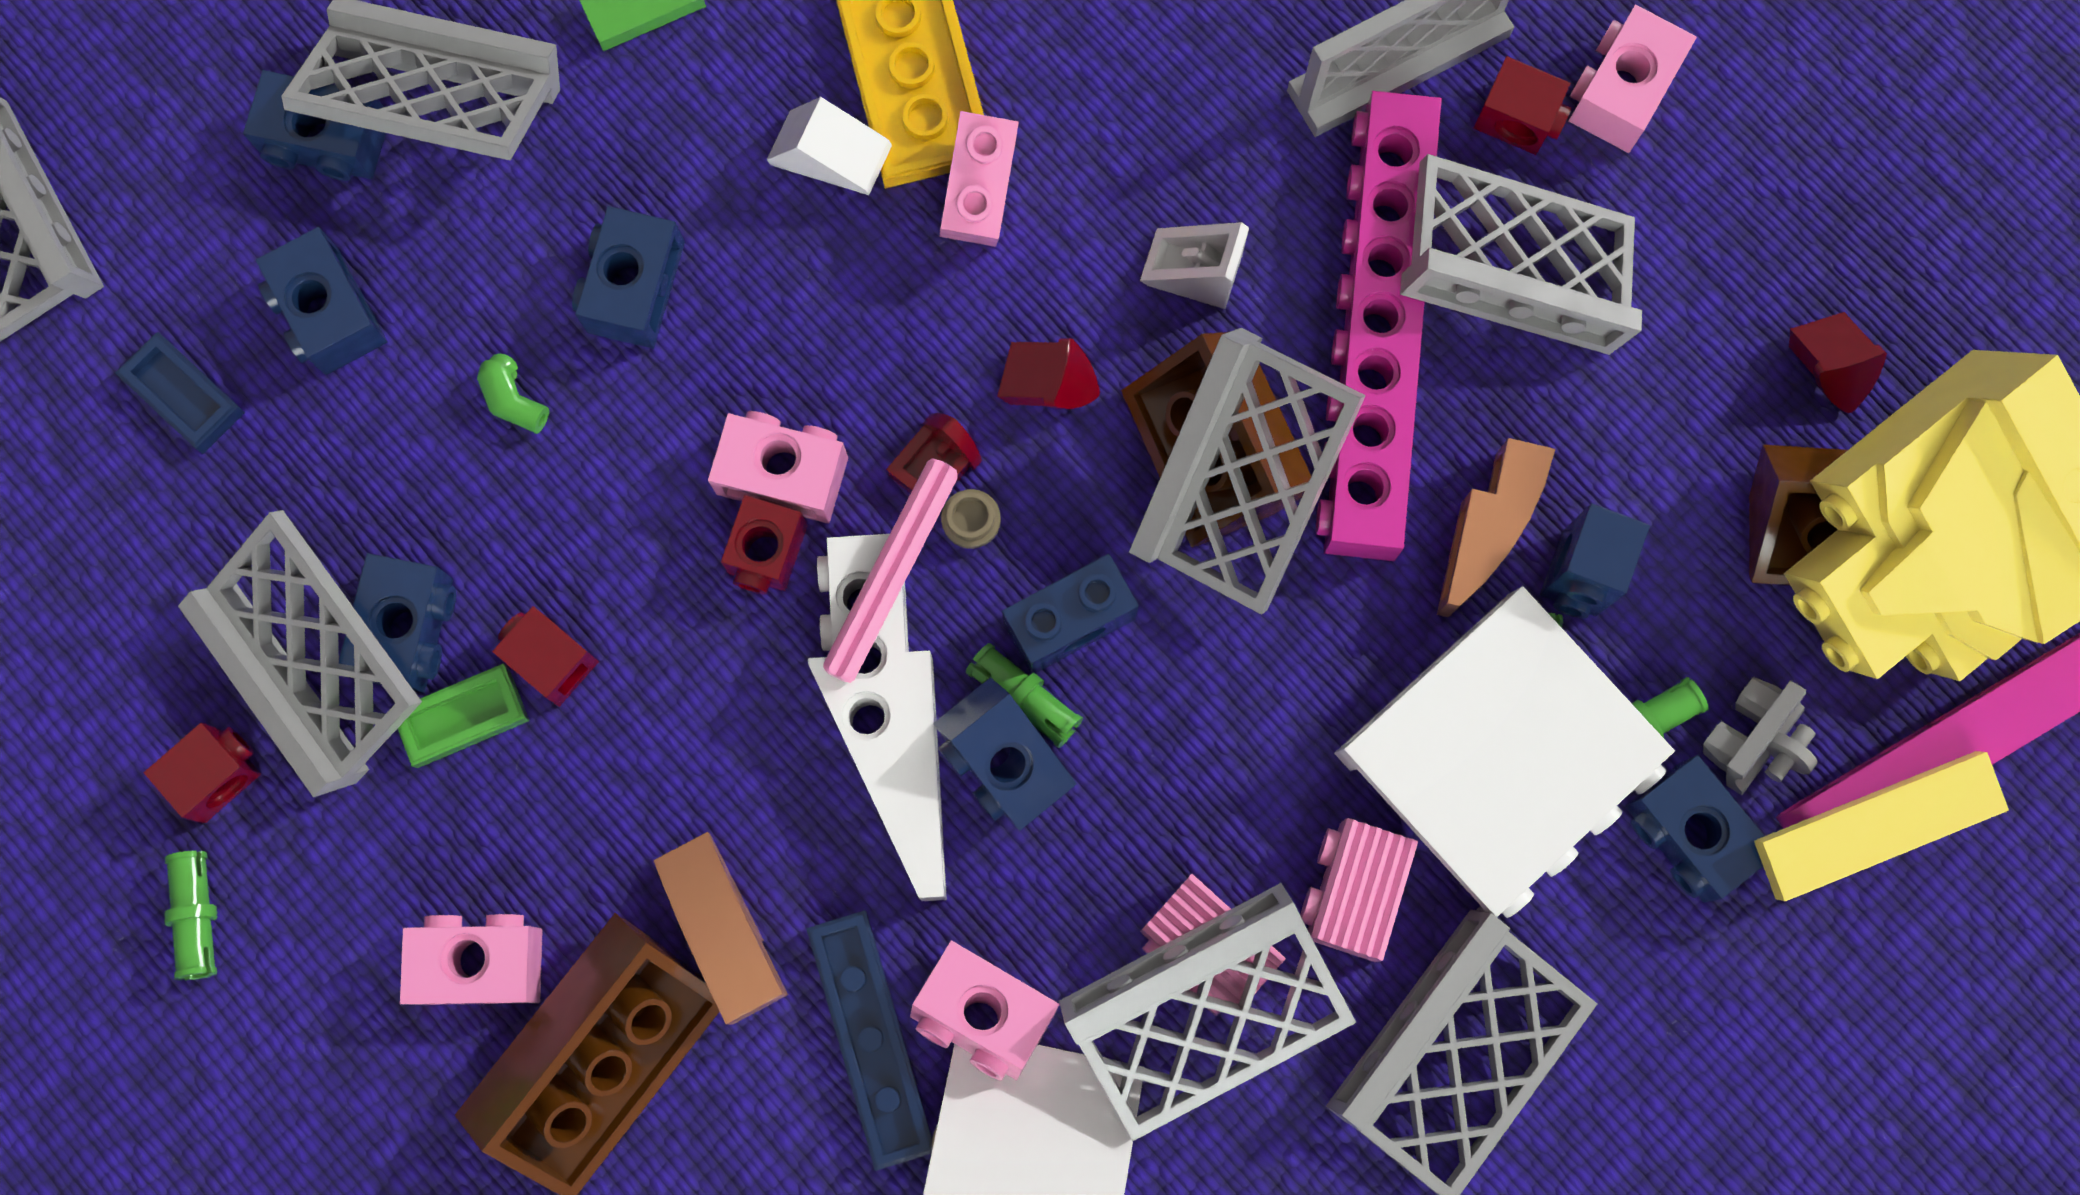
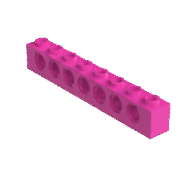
M1372 91L1365 112L1356 111L1351 145L1361 147L1359 165L1351 164L1346 193L1347 200H1356L1354 220L1346 219L1341 247L1342 254L1351 255L1349 275H1340L1336 301L1337 309L1346 310L1344 330H1335L1331 364L1341 365L1340 383L1366 396L1328 477L1331 478L1329 500L1320 499L1318 504L1316 535L1325 536L1324 554L1395 561L1404 549L1425 302L1400 295L1402 273L1412 262L1419 164L1427 154L1437 156L1442 98ZM1385 152L1395 153L1402 158L1405 165L1398 167L1387 165L1381 160L1379 154ZM1378 206L1391 207L1399 214L1400 219L1392 222L1385 221L1375 213L1374 208ZM1373 260L1386 261L1392 265L1396 274L1390 277L1379 276L1371 270L1369 262ZM1371 314L1380 315L1389 322L1391 331L1385 333L1374 332L1367 327L1363 317ZM1367 369L1375 370L1384 377L1386 387L1377 390L1370 389L1360 381L1358 373ZM1328 396L1326 421L1336 422L1344 403ZM1360 425L1374 428L1379 433L1382 444L1374 447L1361 444L1355 438L1353 428ZM1357 481L1369 484L1376 493L1377 501L1367 505L1356 502L1349 494L1348 485Z

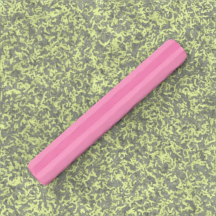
M937 459L927 461L823 663V668L831 676L849 683L855 680L957 481V470L949 464Z

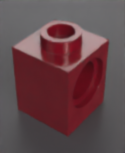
M1506 56L1473 129L1537 155L1546 137L1557 140L1565 125L1571 107L1562 104L1571 83Z
M744 495L721 560L729 575L735 576L732 582L734 585L764 595L767 594L769 587L786 591L808 527L802 512ZM771 537L778 541L777 551L770 559L762 562L749 559V549L757 539Z
M534 606L526 614L523 612L516 614L504 625L498 635V640L501 642L492 651L545 698L559 707L599 663L595 657Z
M204 723L198 724L143 772L182 818L202 823L208 822L261 775L248 759L254 754L253 749L239 733L230 727L223 731Z

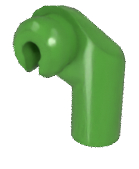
M494 354L489 360L481 363L477 376L489 411L496 417L538 434L547 422L549 408L519 395L514 382L517 378L516 370L518 369L515 360L506 354Z

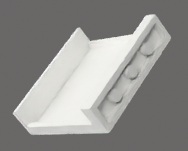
M1522 586L1501 600L1334 754L1350 771L1357 769L1481 905L1477 909L1478 911L1490 912L1496 917L1502 913L1506 918H1509L1532 899L1534 893L1529 887L1545 872L1551 877L1558 874L1577 857L1579 852L1573 846L1589 831L1594 835L1600 834L1621 816L1623 811L1617 805L1633 790L1637 794L1644 793L1665 775L1667 770L1661 764L1675 750Z

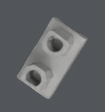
M1755 677L1749 681L1736 701L1735 710L1758 723L1757 726L1747 737L1724 722H1720L1703 745V754L1726 772V786L1743 795L1771 755L1774 757V760L1765 773L1776 782H1781L1790 769L1801 774H1809L1818 762L1816 757L1806 747L1816 735L1810 727L1799 724L1791 737L1787 735L1804 712L1805 707L1800 701L1806 695V689L1791 680L1783 690Z

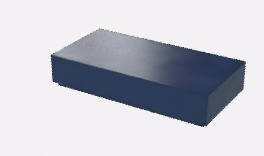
M156 332L115 372L202 454L245 413L159 332Z

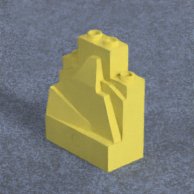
M1984 350L1970 351L1810 480L1821 499L1819 507L1823 516L1838 530L1787 570L1784 575L1796 593L1793 596L1796 608L1807 620L1815 625L1824 640L1822 644L1823 653L1839 670L1844 672L1852 671L1879 679L1906 656L1908 661L1924 674H1935L1961 681L1985 660L1999 659L2021 639L2045 644L2080 621V395L2058 355Z

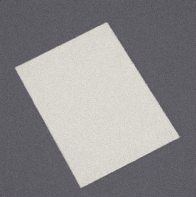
M954 1044L923 1195H1124L1133 1141L1084 1054L1037 1045L1018 1080L1006 1074L1002 1080H997L970 1063L973 1054ZM1111 1072L1120 1087L1123 1075ZM1138 1079L1133 1080L1127 1102L1135 1117H1137L1143 1082Z

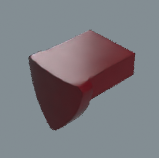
M1845 312L1790 329L1789 348L1813 374L1821 391L1842 411L1846 413L1855 411L1878 380L1887 353L1880 345H1874Z
M1061 338L1058 342H1011L997 397L1008 404L1074 409L1085 406L1099 397L1100 388L1093 367L1084 351L1072 338Z
M932 413L920 425L921 429L888 466L886 471L889 477L911 494L927 461L930 459L943 461L957 470V481L955 484L969 468L975 470L983 460L974 441L955 418L942 413Z

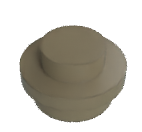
M967 489L957 492L948 499L942 510L941 522L943 530L951 542L962 548L975 549L985 546L994 539L1000 528L1001 517L998 505L991 496L980 490Z

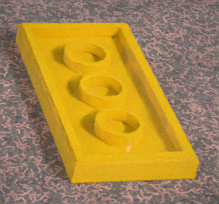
M836 0L868 126L887 138L892 144L880 171L884 188L950 173L960 111L984 115L953 0Z

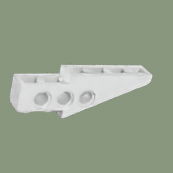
M890 534L827 538L828 556H818L819 590L820 592H829L830 614L820 615V636L823 651H830L850 612L847 609L848 598L856 590L862 589ZM904 582L872 645L882 654L881 662L875 670L866 674L858 673L855 680L849 683L841 681L825 671L823 663L826 657L808 658V665L921 901L947 900L937 728L933 724L937 721L933 658L930 651L909 652ZM868 705L881 708L884 711L885 717L880 729L871 734H861L853 729V717L859 709Z

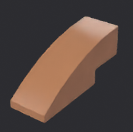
M1508 438L1496 453L1488 492L1472 489L1461 502L1437 615L1444 617L1452 615L1487 581L1510 553L1528 524L1545 487L1555 449Z
M706 832L653 860L675 916L725 1024H735L787 996L788 993L762 943L764 940L711 834Z

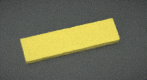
M1975 751L1754 840L1775 899L1788 901L2009 811L1988 753Z

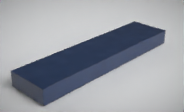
M864 910L806 928L875 1171L931 1154L933 1150V1137L867 911Z

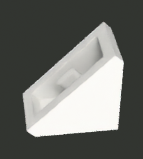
M819 97L790 110L767 161L771 166L869 195L892 144L884 136L827 100Z
M1239 222L1157 228L1140 281L1153 288L1226 309L1242 258L1249 227Z

